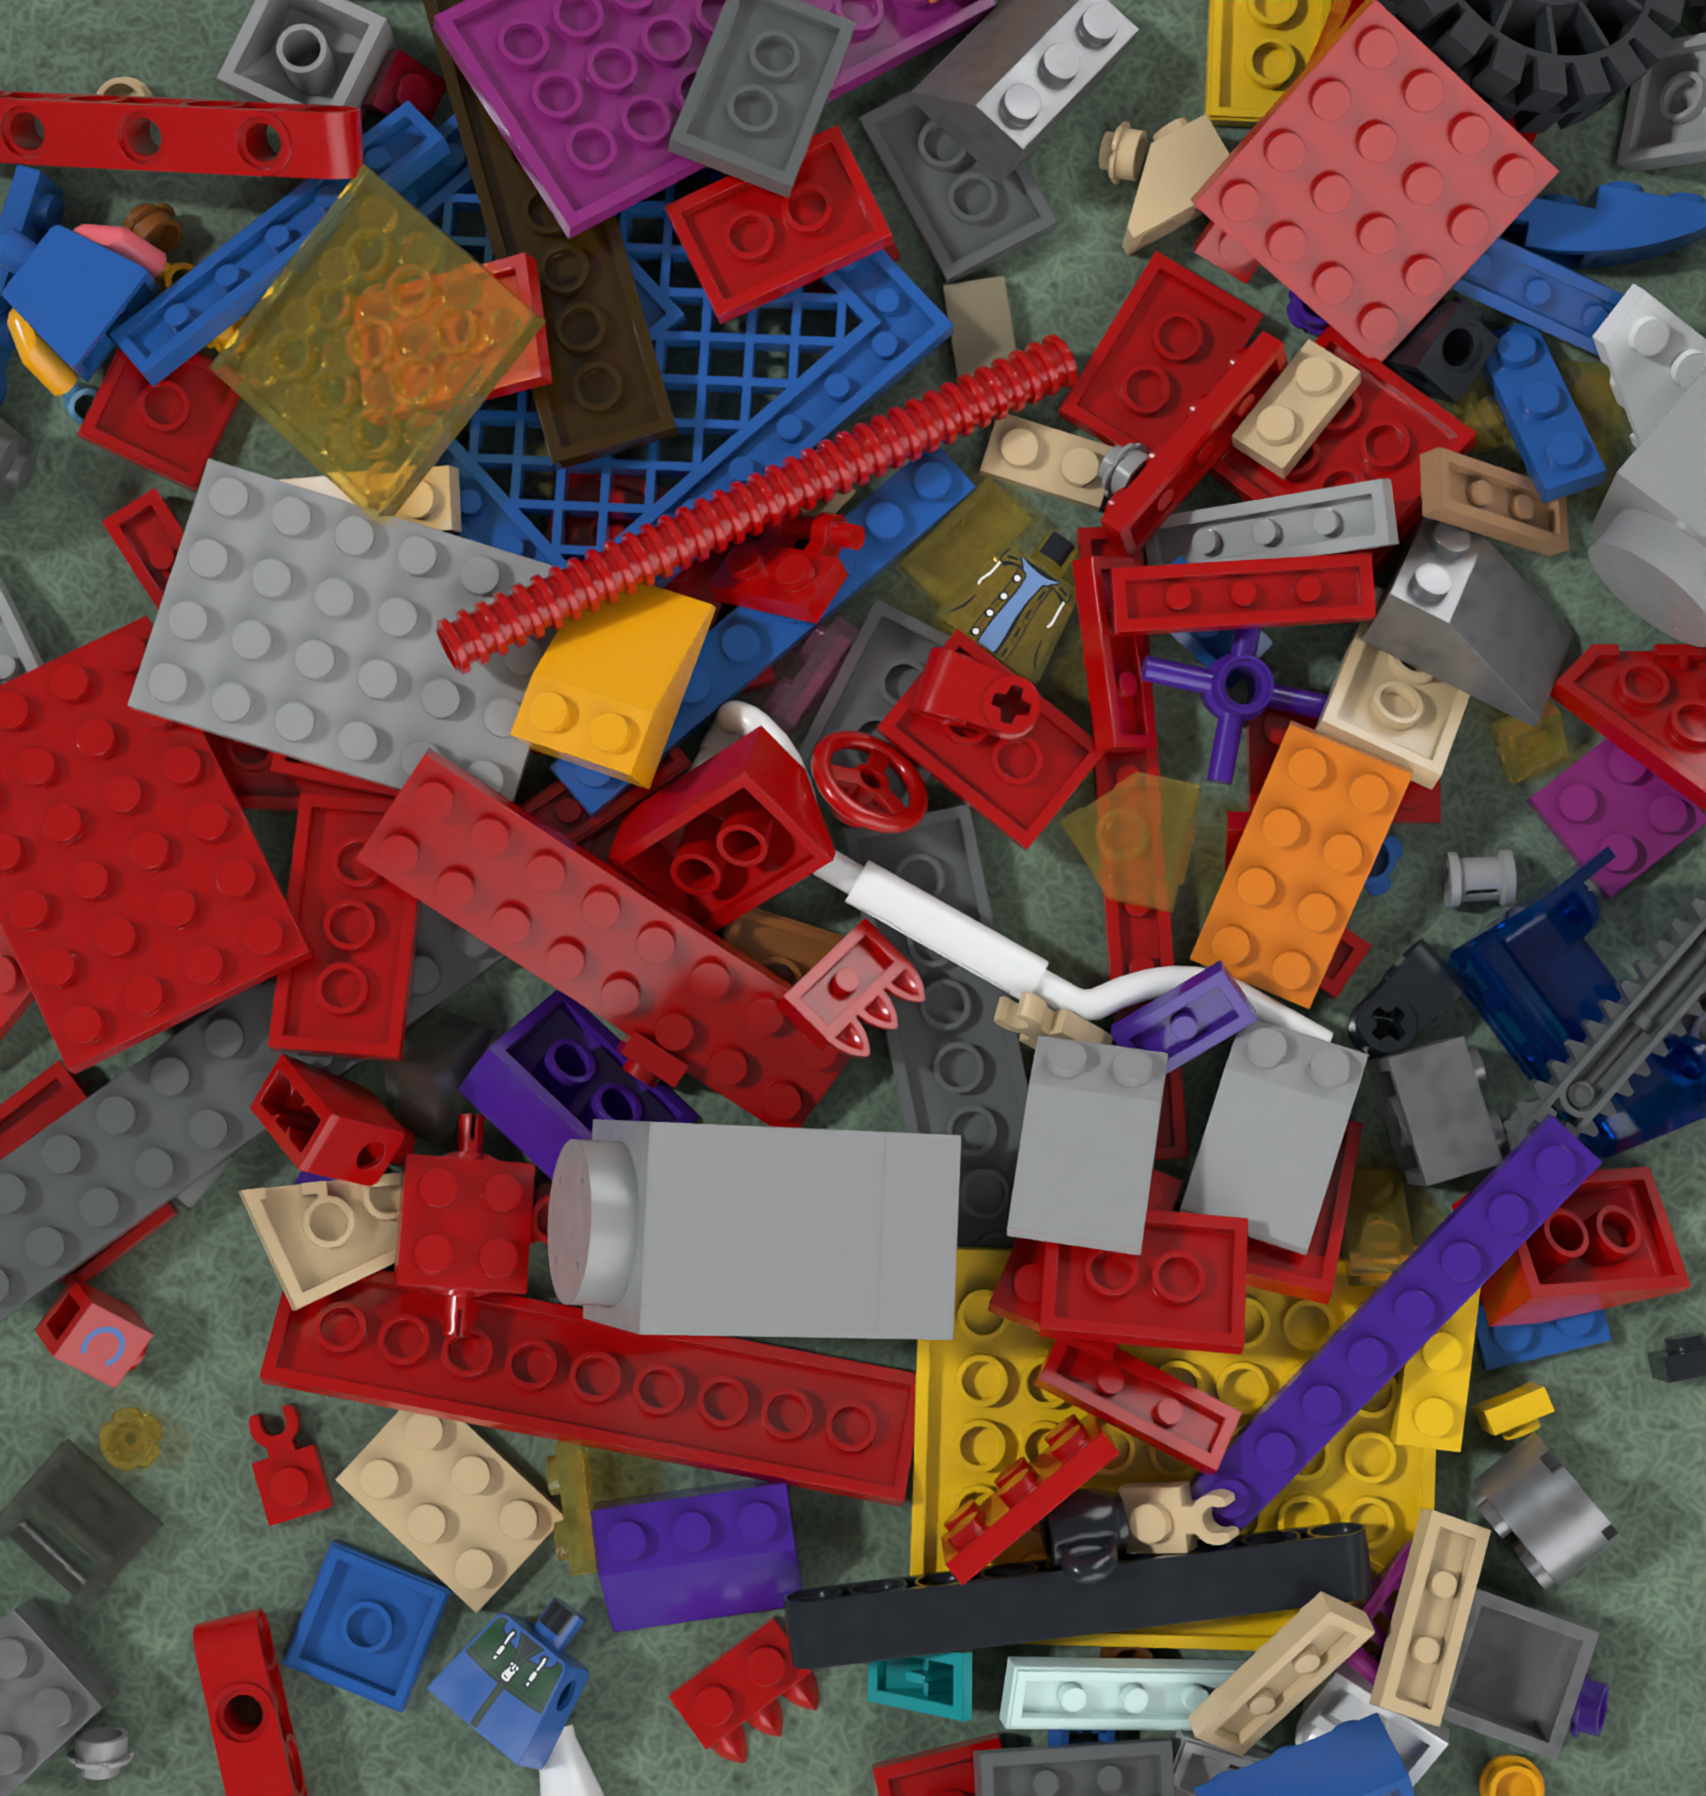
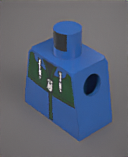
M557 1597L551 1600L534 1625L524 1617L503 1611L496 1615L444 1668L427 1689L516 1765L542 1770L589 1678V1670L565 1650L586 1619L577 1610Z

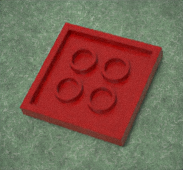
M1329 325L1314 342L1361 372V383L1287 477L1283 479L1235 448L1233 443L1207 473L1245 502L1382 478L1391 479L1398 530L1422 504L1420 496V454L1437 447H1442L1466 456L1477 444V433L1376 358L1368 359ZM1381 547L1340 554L1372 552L1373 557Z

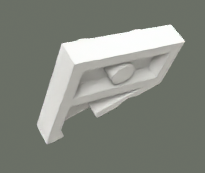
M1632 284L1592 338L1601 362L1607 365L1610 370L1611 378L1609 383L1617 404L1626 411L1633 430L1629 437L1632 444L1638 448L1705 369L1706 339L1644 289Z

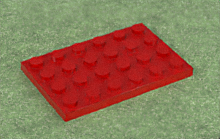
M147 615L0 685V924L68 1071L73 1074H77L314 957L206 732L140 712L128 706L154 626Z

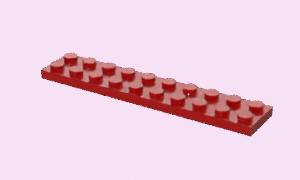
M379 1270L294 1311L284 1291H282L259 1375L263 1384L769 1482L786 1481L789 1486L902 1507L905 1500L914 1448L916 1373L727 1336L639 1335L583 1319L582 1308L502 1293H488L472 1298L470 1337L443 1336L446 1296H440L426 1288L393 1286L394 1272Z

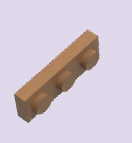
M1437 447L1420 454V496L1423 516L1549 557L1570 550L1566 496L1543 503L1532 479L1442 447Z

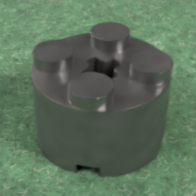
M1535 1432L1473 1480L1477 1487L1469 1493V1496L1476 1503V1507L1502 1538L1511 1531L1516 1534L1518 1538L1510 1545L1520 1556L1519 1559L1545 1590L1555 1582L1561 1587L1622 1538Z

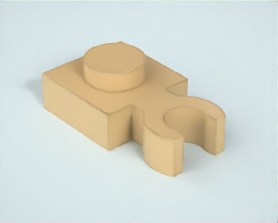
M1022 992L1019 1003L1006 996L999 998L994 1022L1007 1030L1020 1033L1019 1041L1034 1050L1036 1049L1038 1035L1111 1045L1113 1038L1110 1033L1068 1009L1053 1011L1047 1007L1045 1000L1033 993Z
M1190 1481L1128 1482L1119 1488L1128 1523L1129 1542L1126 1545L1127 1554L1189 1553L1197 1548L1196 1535L1202 1541L1211 1545L1225 1544L1239 1535L1238 1527L1220 1526L1214 1521L1212 1516L1213 1507H1226L1235 1501L1234 1492L1230 1490L1215 1489L1198 1500H1192Z

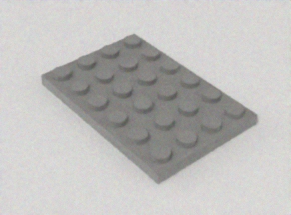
M208 458L128 706L140 712L401 791L428 748H431L514 803L531 749L530 746L521 743L511 736L510 733L531 676L557 631L550 626L545 629V636L537 640L531 635L526 638V646L518 648L512 644L508 646L507 655L500 657L493 653L489 655L490 661L488 664L481 666L476 661L470 664L471 671L463 675L459 670L456 671L442 648L436 632V628H438L437 621L442 618L448 619L449 622L456 620V612L461 609L471 613L475 611V603L483 600L488 605L493 602V595L501 591L507 596L512 593V585L521 583L526 587L530 585V577L536 574L545 578L549 576L548 570L553 566Z

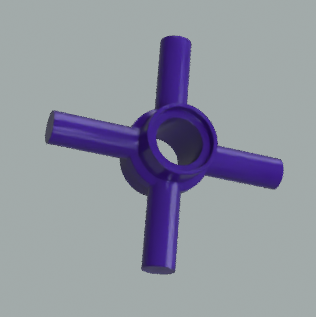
M1261 628L1235 629L1231 653L1217 659L1209 668L1149 655L1144 659L1141 670L1142 681L1201 693V699L1205 708L1218 718L1207 774V781L1232 785L1244 722L1256 718L1265 708L1319 719L1329 696L1275 684L1268 666L1256 658ZM1229 672L1240 675L1246 681L1249 694L1245 704L1236 703L1228 696L1225 689V680Z

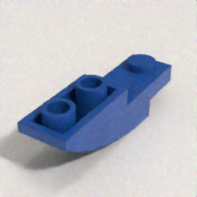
M1615 181L1607 185L1600 184L1585 203V207L1579 206L1576 199L1561 194H1548L1541 198H1534L1499 237L1516 240L1515 244L1569 269L1618 266L1661 256L1705 238L1706 200L1700 195L1685 192L1673 193L1668 197L1645 193L1644 188L1636 183Z

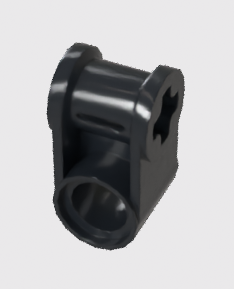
M1423 938L1415 942L1402 954L1406 959L1397 967L1393 964L1384 973L1379 984L1350 1014L1347 1031L1350 1041L1359 1051L1372 1056L1401 1051L1410 1045L1429 1023L1445 1012L1468 987L1469 983ZM1388 1013L1392 1020L1388 1024L1387 1029L1392 1037L1375 1038L1372 1031L1376 1028L1377 1022L1371 1015L1379 1016Z

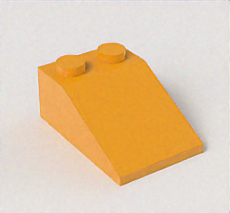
M641 583L637 585V592L631 596L622 592L618 594V602L612 605L603 601L600 603L601 608L599 611L591 613L586 609L582 611L581 620L573 622L567 618L563 621V628L556 632L531 676L510 735L537 752L650 789L716 607L654 585L647 588Z

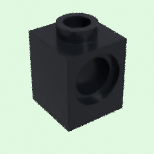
M1453 297L1451 301L1439 300L1383 362L1427 397L1458 403L1500 339L1482 324L1485 316L1476 306L1462 298ZM1445 340V347L1442 351L1443 342Z

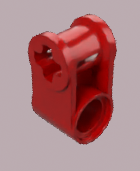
M931 647L911 710L948 725L961 728L967 727L1000 739L1014 740L1023 737L1032 730L1040 714L1041 700L1035 686L1021 676L987 666L979 660L958 652ZM1009 692L1020 695L1019 706L1028 711L1027 716L1016 715L1012 724L1001 721V709L992 705L994 700L1005 701Z

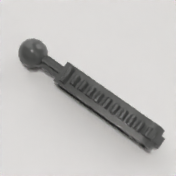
M1687 898L1682 901L1681 905L1689 920L1684 922L1676 918H1670L1666 922L1673 939L1669 943L1654 939L1649 944L1656 956L1653 962L1636 959L1632 965L1639 978L1634 983L1619 979L1615 984L1621 995L1620 1000L1615 1003L1602 999L1598 1003L1604 1015L1600 1023L1584 1019L1581 1023L1587 1038L1582 1043L1570 1039L1563 1043L1570 1056L1567 1061L1562 1063L1549 1059L1546 1063L1553 1077L1547 1083L1536 1079L1530 1081L1529 1085L1535 1095L1534 1099L1526 1101L1515 1099L1511 1103L1514 1108L1509 1111L1506 1118L1500 1119L1506 1137V1146L1501 1148L1503 1155L1507 1156L1529 1134L1527 1129L1531 1123H1540L1548 1113L1553 1117L1558 1114L1550 1107L1552 1104L1556 1109L1571 1115L1567 1121L1557 1117L1556 1119L1577 1139L1580 1133L1595 1137L1599 1131L1592 1119L1598 1113L1613 1117L1616 1113L1610 1101L1613 1095L1619 1093L1630 1097L1634 1091L1627 1079L1633 1073L1648 1077L1651 1073L1645 1061L1646 1057L1650 1053L1663 1057L1669 1053L1662 1040L1666 1034L1669 1033L1682 1037L1686 1033L1680 1018L1685 1013L1698 1017L1702 1015L1704 1011L1698 998L1702 993L1706 994V901L1697 898Z

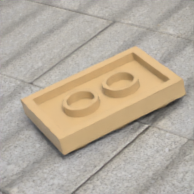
M1375 586V606L1377 607L1384 590ZM1370 621L1358 622L1315 730L1412 769L1411 781L1432 790L1442 775L1470 695L1361 641Z
M402 1410L395 1414L335 1479L476 1613L567 1515L561 1507L472 1424Z

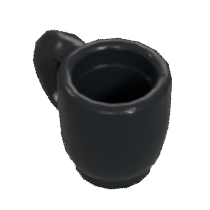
M1098 1488L1077 1489L1039 1521L1042 1543L1049 1564L1054 1568L1062 1566L1064 1574L1071 1580L1079 1583H1096L1111 1574L1117 1564L1118 1548L1128 1545L1129 1542L1127 1516L1122 1498L1118 1492L1109 1493Z

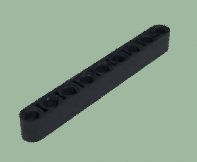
M1339 1522L1240 1534L1232 1541L1222 1545H1211L1200 1539L1197 1540V1548L1189 1553L1127 1554L1126 1549L1117 1550V1564L1112 1573L1096 1583H1079L1071 1580L1064 1574L1062 1566L1054 1568L1047 1559L985 1566L963 1586L951 1571L803 1589L787 1594L783 1598L791 1665L799 1669L826 1668L1298 1609L1309 1603L1321 1591L1345 1603L1369 1598L1374 1594L1366 1526L1354 1522Z

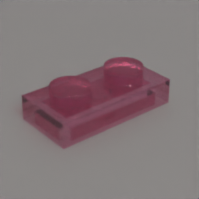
M840 616L836 617L829 629L821 624L816 627L799 654L800 657L807 661L794 681L784 676L765 703L764 708L771 712L769 717L786 733L790 741L845 661L855 639L859 635V629Z

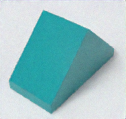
M972 1649L868 1662L867 1701L958 1721L972 1720Z

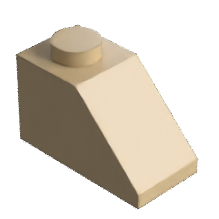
M1207 114L1189 123L1185 118L1176 119L1154 134V142L1150 145L1122 247L1128 256L1204 215L1193 205L1190 199L1229 156L1228 150Z

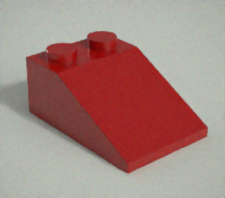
M1650 1167L1596 1169L1481 1286L1480 1298L1489 1327L1543 1323L1678 1293L1690 1288L1691 1284ZM1469 1192L1467 1195H1465L1463 1198H1461L1452 1205L1453 1211L1467 1198V1196L1471 1192Z

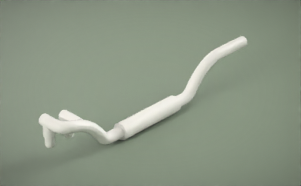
M737 700L729 701L718 709L714 721L699 745L701 750L689 769L690 772L739 740L741 735L744 737L757 727L762 726L805 769L814 792L811 778L803 760L786 733L759 708ZM836 851L832 862L813 872L815 876L849 894L845 900L846 903L866 912L1006 991L1018 1000H1020L1021 993L1027 991L1045 1000L1047 1007L1052 1010L1068 1009L1087 1021L1101 1020L1124 1008L1154 1000L1206 969L1197 966L1149 968L1117 977L1092 989H1082L1047 970L1049 961L870 860L863 866ZM1234 978L1255 1008L1257 1020L1331 1042L1333 1037L1332 1031L1247 983Z

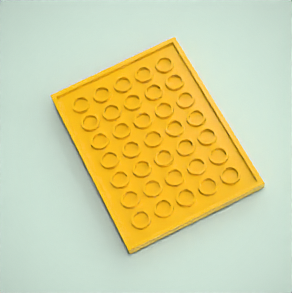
M957 1246L953 1340L917 1339L909 1576L950 1571L944 1562L941 1537L948 1532L943 1524L949 1516L971 1499H974L980 1505L999 1489L994 1483L995 1479L1014 1461L1025 1457L1030 1463L1048 1448L1049 1445L1045 1441L1046 1436L1064 1419L1075 1414L1081 1420L1088 1414L1080 1408L1033 1385L1054 1339L1039 1337V1332L988 1311L990 1300L1013 1248ZM1339 1258L1333 1292L1328 1305L1246 1286L1245 1337L1241 1355L1118 1344L1117 1348L1241 1411L1242 1414L1232 1435L1233 1438L1405 1260ZM1399 1371L1259 1512L1239 1535L1339 1522L1363 1524L1366 1526L1372 1581L1409 1539L1413 1541L1421 1509L1434 1510L1436 1449L1396 1445L1390 1440ZM1097 1418L1110 1434L1120 1454L1078 1489L1098 1488L1109 1493H1119V1488L1128 1482L1191 1481L1200 1471ZM1039 1522L987 1566L1047 1559L1042 1543ZM1120 1546L1118 1550L1126 1549V1546ZM1396 1589L1388 1597V1600L1394 1605L1399 1593ZM1355 1601L1346 1603L1352 1606ZM1301 1608L1018 1644L1257 1651L1286 1625ZM1379 1610L1372 1621L1388 1634L1391 1620ZM1371 1638L1361 1645L1369 1654H1378L1382 1649Z

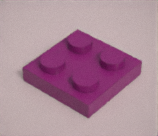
M1607 738L1603 739L1526 800L1605 900L1618 893L1706 823L1705 814L1695 803Z

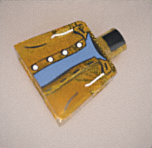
M1050 530L1030 557L1012 544H1004L941 607L936 614L934 625L950 636L958 628L1012 673L1027 679L1036 688L1077 602L1075 587L1064 581L1062 576L1078 555L1079 550L1066 538Z

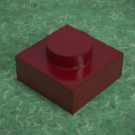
M400 49L388 50L362 106L381 119H384L408 100L431 122L447 89L446 82L443 78Z

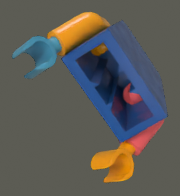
M56 224L49 229L39 244H36L16 228H11L0 237V265L14 274L2 292V296L13 307L8 315L7 325L23 365L53 395H63V406L66 412L74 421L82 424L84 419L79 413L75 412V402L82 395H92L95 398L98 390L90 384L77 383L78 375L88 382L117 345L109 334L145 307L158 290L160 293H163L172 285V276L177 270H180L185 275L194 266L186 262H166L167 256L163 251L128 228L121 226L81 224L71 231Z

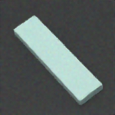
M1008 1656L999 1719L1006 1729L1193 1731L1188 1716L1247 1660Z

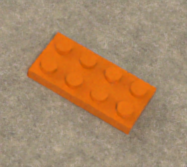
M1291 720L1193 948L1190 960L1207 967L1221 960L1234 978L1310 1009L1412 778L1413 770Z

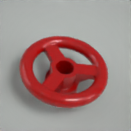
M838 731L825 736L815 746L811 756L813 779L818 790L828 802L832 813L844 824L880 833H899L914 828L924 818L928 807V794L924 780L913 763L888 742L859 731ZM841 750H856L869 754L866 764H860L856 768L830 764L831 757ZM887 766L899 776L906 787L909 796L907 808L889 789V781L884 774Z

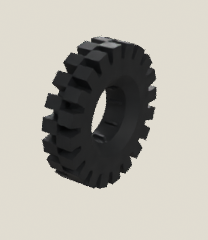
M1377 0L1504 120L1508 121L1514 116L1517 132L1544 133L1556 122L1560 129L1580 123L1594 112L1601 110L1645 75L1647 70L1662 58L1673 41L1667 34L1680 24L1685 0Z

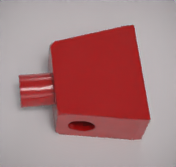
M283 1053L249 1107L297 1169L307 1173L371 1187L379 1182L389 1164L397 1167L402 1166L403 1156L412 1154L415 1146V1138L412 1131L403 1128L373 1092L359 1084Z

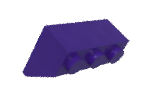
M558 989L493 1043L457 1089L552 1180L558 1157L566 1142L570 1139L592 1140L593 1119L694 1123L699 1117L662 1080L653 1089L622 1069L628 1058L617 1049L620 1040L583 1005Z
M751 1479L596 1502L590 1510L599 1580L613 1632L784 1608L783 1598L785 1595L803 1590L790 1488L786 1481L769 1482Z

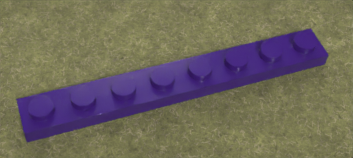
M1548 1113L1230 1440L1217 1472L1209 1476L1200 1471L1190 1481L1192 1500H1198L1215 1489H1227L1234 1492L1235 1501L1226 1507H1213L1212 1516L1218 1525L1223 1527L1236 1526L1239 1528L1240 1533L1603 1162L1555 1117Z

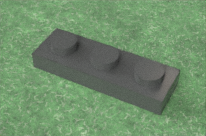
M1164 1737L973 1751L975 1796H1175L1172 1740Z

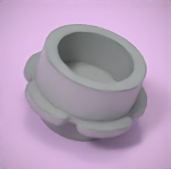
M1128 443L1124 447L1117 445L1102 460L1099 467V477L1102 479V488L1107 498L1110 499L1121 488H1128L1144 469L1148 455L1146 454V447L1142 443Z
M84 1728L75 1734V1747L68 1752V1761L81 1769V1776L84 1778L103 1780L116 1777L121 1773V1767L130 1763L131 1758L134 1756V1749L128 1748L129 1733L124 1728Z

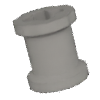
M1499 850L1496 856L1459 858L1457 852H1446L1443 855V897L1446 908H1457L1461 902L1497 900L1502 907L1513 906L1517 884L1515 860L1511 850Z

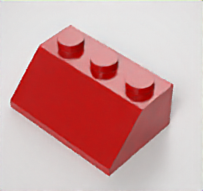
M759 726L626 812L606 861L614 869L714 933L832 862L836 851L805 769L762 726Z

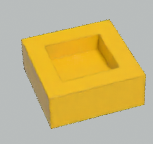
M1528 1382L1472 1405L1481 1429L1494 1436L1502 1433L1504 1440L1516 1439L1534 1432L1541 1427L1538 1418L1555 1411L1545 1387L1533 1382Z

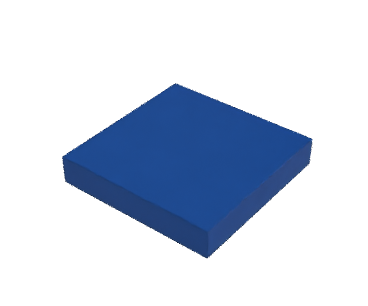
M334 1539L330 1544L282 1664L403 1713L452 1590L442 1582Z

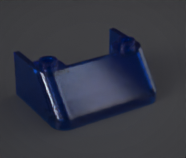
M1609 846L1551 879L1454 949L1449 956V965L1469 983L1463 993L1529 1081L1536 1079L1547 1083L1553 1077L1546 1065L1549 1059L1565 1063L1570 1056L1563 1043L1567 1039L1582 1043L1587 1038L1581 1026L1583 1020L1587 1019L1600 1023L1604 1015L1598 1003L1602 999L1617 1003L1621 998L1615 985L1617 981L1584 939V936L1597 927L1600 920L1597 899L1593 891L1584 882L1616 857ZM1686 1033L1682 1037L1672 1034L1665 1036L1662 1040L1669 1053L1665 1057L1650 1053L1645 1059L1651 1070L1648 1077L1633 1073L1627 1080L1634 1093L1630 1097L1615 1093L1610 1099L1616 1110L1615 1115L1610 1117L1598 1113L1592 1120L1599 1133L1595 1137L1580 1133L1578 1140L1598 1158H1609L1706 1118V1043ZM1553 1104L1550 1106L1558 1113L1556 1115L1557 1118L1567 1121L1571 1116L1556 1109Z

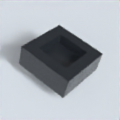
M1703 1332L1684 1333L1664 1338L1666 1349L1647 1353L1652 1378L1673 1383L1706 1376V1342Z

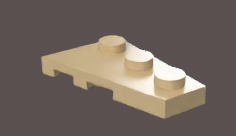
M402 1172L383 1174L379 1182L371 1187L343 1180L246 1189L238 1192L293 1311L395 1263Z

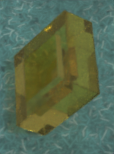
M1549 698L1540 721L1535 728L1512 716L1491 724L1499 766L1504 776L1512 785L1569 759L1561 712Z

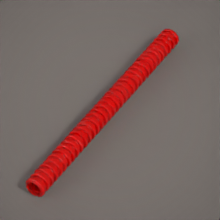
M1050 333L1044 336L1042 345L1039 342L1033 341L1027 344L1025 353L1022 350L1016 349L1010 352L1008 361L1005 358L999 357L992 361L991 369L983 365L976 368L974 377L965 373L957 378L956 385L953 382L943 383L939 388V393L935 390H928L922 395V401L917 398H911L906 401L905 409L899 406L890 408L886 418L883 415L877 414L871 418L869 426L860 422L854 425L852 434L847 431H841L836 434L835 442L824 439L818 443V450L816 451L813 448L807 447L801 450L799 459L791 455L784 458L780 468L776 464L768 465L764 470L765 475L763 476L753 472L748 475L747 483L743 484L741 481L736 480L730 484L729 491L726 493L722 489H717L712 492L711 500L709 501L700 497L694 501V508L690 510L686 506H681L676 509V516L673 518L664 514L658 517V525L654 527L650 523L641 525L639 528L640 533L637 535L630 531L625 532L621 536L622 542L618 544L613 540H608L604 542L603 551L601 552L591 548L585 552L584 560L579 561L578 558L572 557L567 560V567L562 570L555 565L549 568V576L545 578L538 574L530 577V585L526 587L521 583L512 585V593L507 596L501 591L493 595V602L488 605L483 600L475 603V611L471 613L461 609L456 612V620L449 622L446 618L438 620L436 632L442 648L456 671L459 670L463 675L471 671L470 664L476 661L481 666L486 665L490 661L489 655L493 653L500 657L508 654V646L512 644L518 648L524 647L527 644L526 638L531 635L537 640L545 636V629L550 626L555 631L562 629L564 626L563 620L567 618L573 622L581 620L582 611L586 609L591 613H595L600 610V603L603 601L612 605L618 602V594L622 592L631 596L637 592V585L641 583L648 588L654 585L655 577L658 575L664 579L673 575V568L677 566L684 571L691 567V560L694 558L703 562L709 558V551L711 550L719 554L726 551L727 543L730 541L733 544L739 545L745 541V534L747 533L755 537L762 534L763 526L766 524L771 528H775L780 525L781 517L783 516L792 520L798 516L800 508H803L805 511H811L815 509L817 500L827 503L833 500L834 492L836 491L843 495L849 493L852 489V483L863 486L869 482V475L871 474L876 478H880L887 473L888 466L891 469L897 470L903 467L905 458L914 462L920 459L922 450L927 453H933L938 450L939 442H942L944 445H950L957 439V434L967 437L973 433L974 426L984 429L990 425L991 418L998 421L1003 420L1007 417L1008 410L1017 413L1025 408L1026 402L1034 405L1042 400L1043 394L1051 397L1058 393L1060 386L1067 389L1074 386L1077 382V366L1074 356L1064 340L1056 334Z

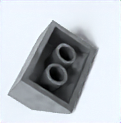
M1002 0L910 93L908 98L1002 183L1115 66L1139 29L1108 0Z

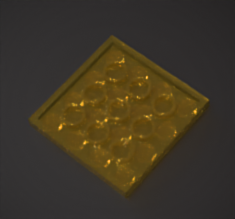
M363 164L358 170L356 178H352L209 368L373 521L385 525L400 510L546 321L379 174Z

